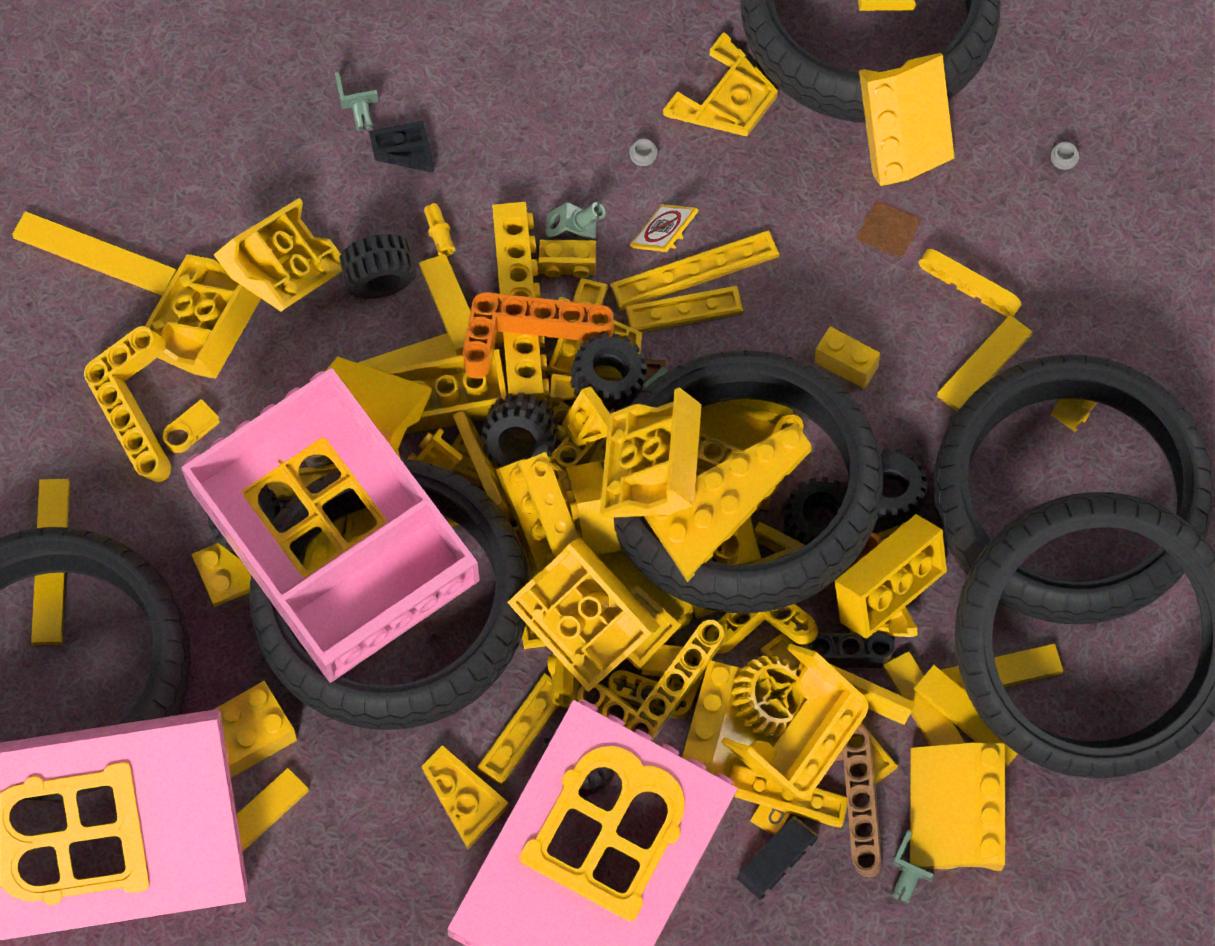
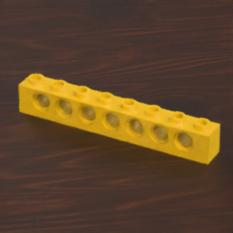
M526 202L493 204L500 294L540 298L539 282L533 283V276H538L537 259H531V253H536L535 236H529V230L534 229L533 212L527 213ZM503 332L508 394L512 393L515 397L520 392L525 393V397H530L531 394L537 396L536 400L539 402L542 399L544 400V396H550L548 379H542V372H547L546 354L540 355V348L545 347L544 336Z

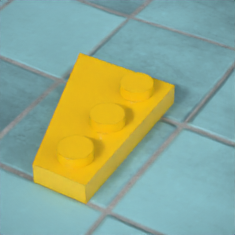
M443 745L421 766L423 773L467 849L509 807V802Z

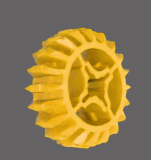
M761 656L757 660L749 661L745 667L738 671L740 676L733 680L737 687L731 691V694L737 696V700L732 705L739 706L740 711L736 717H745L744 726L749 727L753 725V733L758 734L762 732L763 737H770L772 735L774 737L782 736L807 700L797 687L799 676L796 675L798 667L792 666L789 668V660L783 659L779 661L778 656H771L769 658L768 656ZM776 692L775 695L771 696L770 700L765 701L766 698L770 697L771 693Z

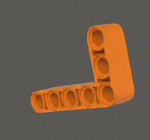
M489 292L480 293L472 302L463 348L465 372L468 376L475 379L485 377L489 373L498 331L589 341V338L594 335L599 339L601 333H607L608 337L613 336V312L609 307L598 304Z

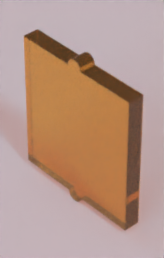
M876 201L869 216L864 218L865 224L857 240L903 258L910 242H914L915 238L913 236L921 220Z

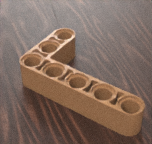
M858 726L835 761L844 760L853 865L860 875L870 878L880 873L883 861L873 747L866 729ZM856 736L865 738V742L861 747L853 748L849 746L852 738ZM860 765L867 767V772L863 777L857 778L852 776V771L855 767ZM867 795L870 797V802L867 806L861 808L854 805L857 797ZM870 825L873 829L868 837L857 836V831L861 826ZM863 856H874V864L868 868L861 867L860 860Z

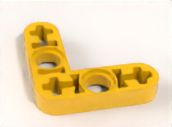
M795 604L766 612L726 613L719 622L725 626L727 637L717 651V654L727 653L732 650L764 620L794 642L802 645L814 641L818 635V629L814 619ZM788 610L791 612L785 619L776 618L777 614L781 611ZM742 615L750 616L749 620L743 624L735 623L736 619ZM796 623H798V625H799L801 628H803V629H807V628H808V630L804 631V630L801 629V630L798 631V628H797V626H796ZM715 625L707 632L706 637L709 642H714L719 637V629Z
M687 655L688 663L695 667L694 664H691L694 656ZM706 668L684 697L683 705L686 707H680L678 711L675 710L670 718L683 719L688 716L704 678ZM620 670L610 676L608 689L627 703L641 707L645 701L641 697L642 692L645 689H654L658 682ZM673 678L670 687L674 691L681 690L684 684L680 681V678ZM622 679H625L627 686L634 689L635 683L640 684L637 688L636 697L632 696V689L624 687L622 691H618L615 682L620 683ZM660 698L656 699L652 703V711L661 715L664 714L666 703L662 707L660 704L663 700Z

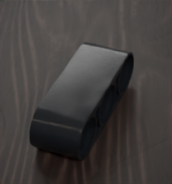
M818 633L816 639L808 644L807 649L813 651L816 647L825 648L828 653L821 656L829 664L838 668H882L883 664L892 660L895 645L893 639L885 633H873L867 639L858 633ZM846 647H853L858 652L856 654L849 655L846 654L843 651V649ZM883 647L887 650V653L879 655L873 649Z
M793 816L742 869L737 880L759 900L763 899L766 896L764 894L768 888L770 890L773 889L786 875L784 871L788 867L792 868L805 855L806 851L804 850L809 845L812 847L819 836L800 819Z

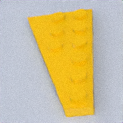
M796 422L698 475L695 483L693 507L670 515L644 516L687 582L695 575V571L713 556V552L724 541H727L757 509V505L775 490V486L786 475H789L812 451L811 443Z

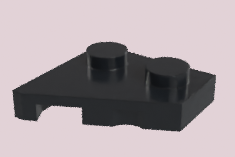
M423 120L369 131L375 161L426 172H435Z

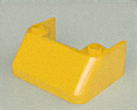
M789 644L787 649L805 665L797 680L799 692L807 699L774 747L761 740L747 746L726 737L722 739L721 743L755 772L788 793L804 798L815 790L868 712V702L865 696L817 652Z

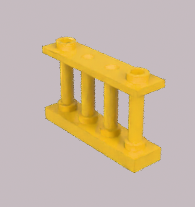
M546 452L496 469L536 575L548 566L565 547L579 538Z

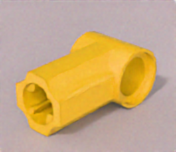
M1060 399L1051 415L1073 432H1076L1078 430L1076 427L1081 422H1086L1090 411L1097 405V402L1083 399Z
M551 654L547 659L548 670L552 676L551 701L556 706L569 708L573 700H578L579 681L554 654Z

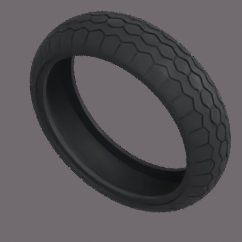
M741 0L742 22L750 49L763 71L776 86L798 103L820 114L845 121L866 123L859 73L829 65L804 50L784 28L775 9L774 0ZM964 0L967 11L966 22L956 38L940 52L943 55L948 100L968 85L979 72L991 52L999 27L1000 0Z
M732 350L712 353L689 360L667 371L648 385L630 406L641 404L657 408L674 401V390L680 387L701 404V408L723 401L751 399L773 402L793 409L812 420L830 437L844 460L849 483L846 495L836 516L818 537L803 548L783 558L752 565H730L707 561L695 571V575L688 582L644 516L614 517V528L621 548L634 566L647 579L668 594L697 607L725 613H758L784 608L815 595L839 578L851 566L865 547L878 518L883 493V468L879 447L867 418L857 403L839 384L816 368L788 356L757 350Z
M1078 354L1053 355L1029 360L1001 372L976 390L959 409L944 435L938 452L934 472V501L940 528L943 529V537L959 566L968 576L978 556L991 541L976 516L968 482L970 463L986 435L1003 419L1026 406L1047 400L1067 398L1083 399L1110 406L1132 418L1154 438L1163 451L1173 473L1177 497L1176 515L1188 522L1205 538L1213 510V474L1208 451L1193 419L1180 402L1155 380L1130 366L1106 358ZM1159 547L1151 556L1134 568L1119 575L1095 581L1076 582L1053 579L1037 574L1020 565L1005 586L999 603L1023 615L1052 623L1073 625L1100 623L1129 615L1151 604L1171 589L1185 573L1175 559L1162 547Z
M401 459L440 513L463 527L478 542L489 559L496 578L493 606L483 630L470 648L448 667L421 680L398 685L364 684L345 679L341 676L330 683L314 660L295 640L285 620L251 575L249 593L251 620L258 645L268 665L282 684L300 701L322 715L348 725L377 730L407 729L427 725L453 715L473 703L497 681L512 660L525 630L526 623L507 603L530 581L525 554L510 521L497 504L476 485L452 471L421 461ZM339 469L332 471L312 482L306 488L310 493L317 494L341 477V472ZM351 488L345 489L322 506L323 511L332 523L350 513L367 508ZM295 495L275 517L272 525L279 533H284L307 518L309 512L298 496ZM314 527L290 544V549L298 560L313 539L323 531L321 528Z
M1084 492L1062 496L1037 505L1016 517L993 537L978 556L962 588L956 612L954 636L959 673L967 695L981 719L1004 744L1025 759L1051 771L1075 777L1114 778L1136 774L1161 765L1183 752L1215 720V550L1194 527L1175 513L1151 501L1120 493ZM1111 527L1137 532L1162 547L1175 559L1189 579L1197 597L1202 620V642L1198 663L1187 688L1177 702L1164 715L1145 728L1126 736L1108 740L1087 741L1063 737L1049 732L1027 719L1014 705L1005 691L997 672L993 654L992 632L997 605L1005 586L1016 569L1028 556L1049 541L1064 534L1088 528Z
M43 527L19 531L0 538V590L32 576L48 573H76L110 583L132 598L151 622L153 659L149 677L138 701L119 724L179 715L186 697L191 672L189 631L182 608L175 594L154 566L128 546L105 535L83 529ZM107 786L81 789L77 791L76 797L95 792ZM55 793L24 798V800H62L63 796Z

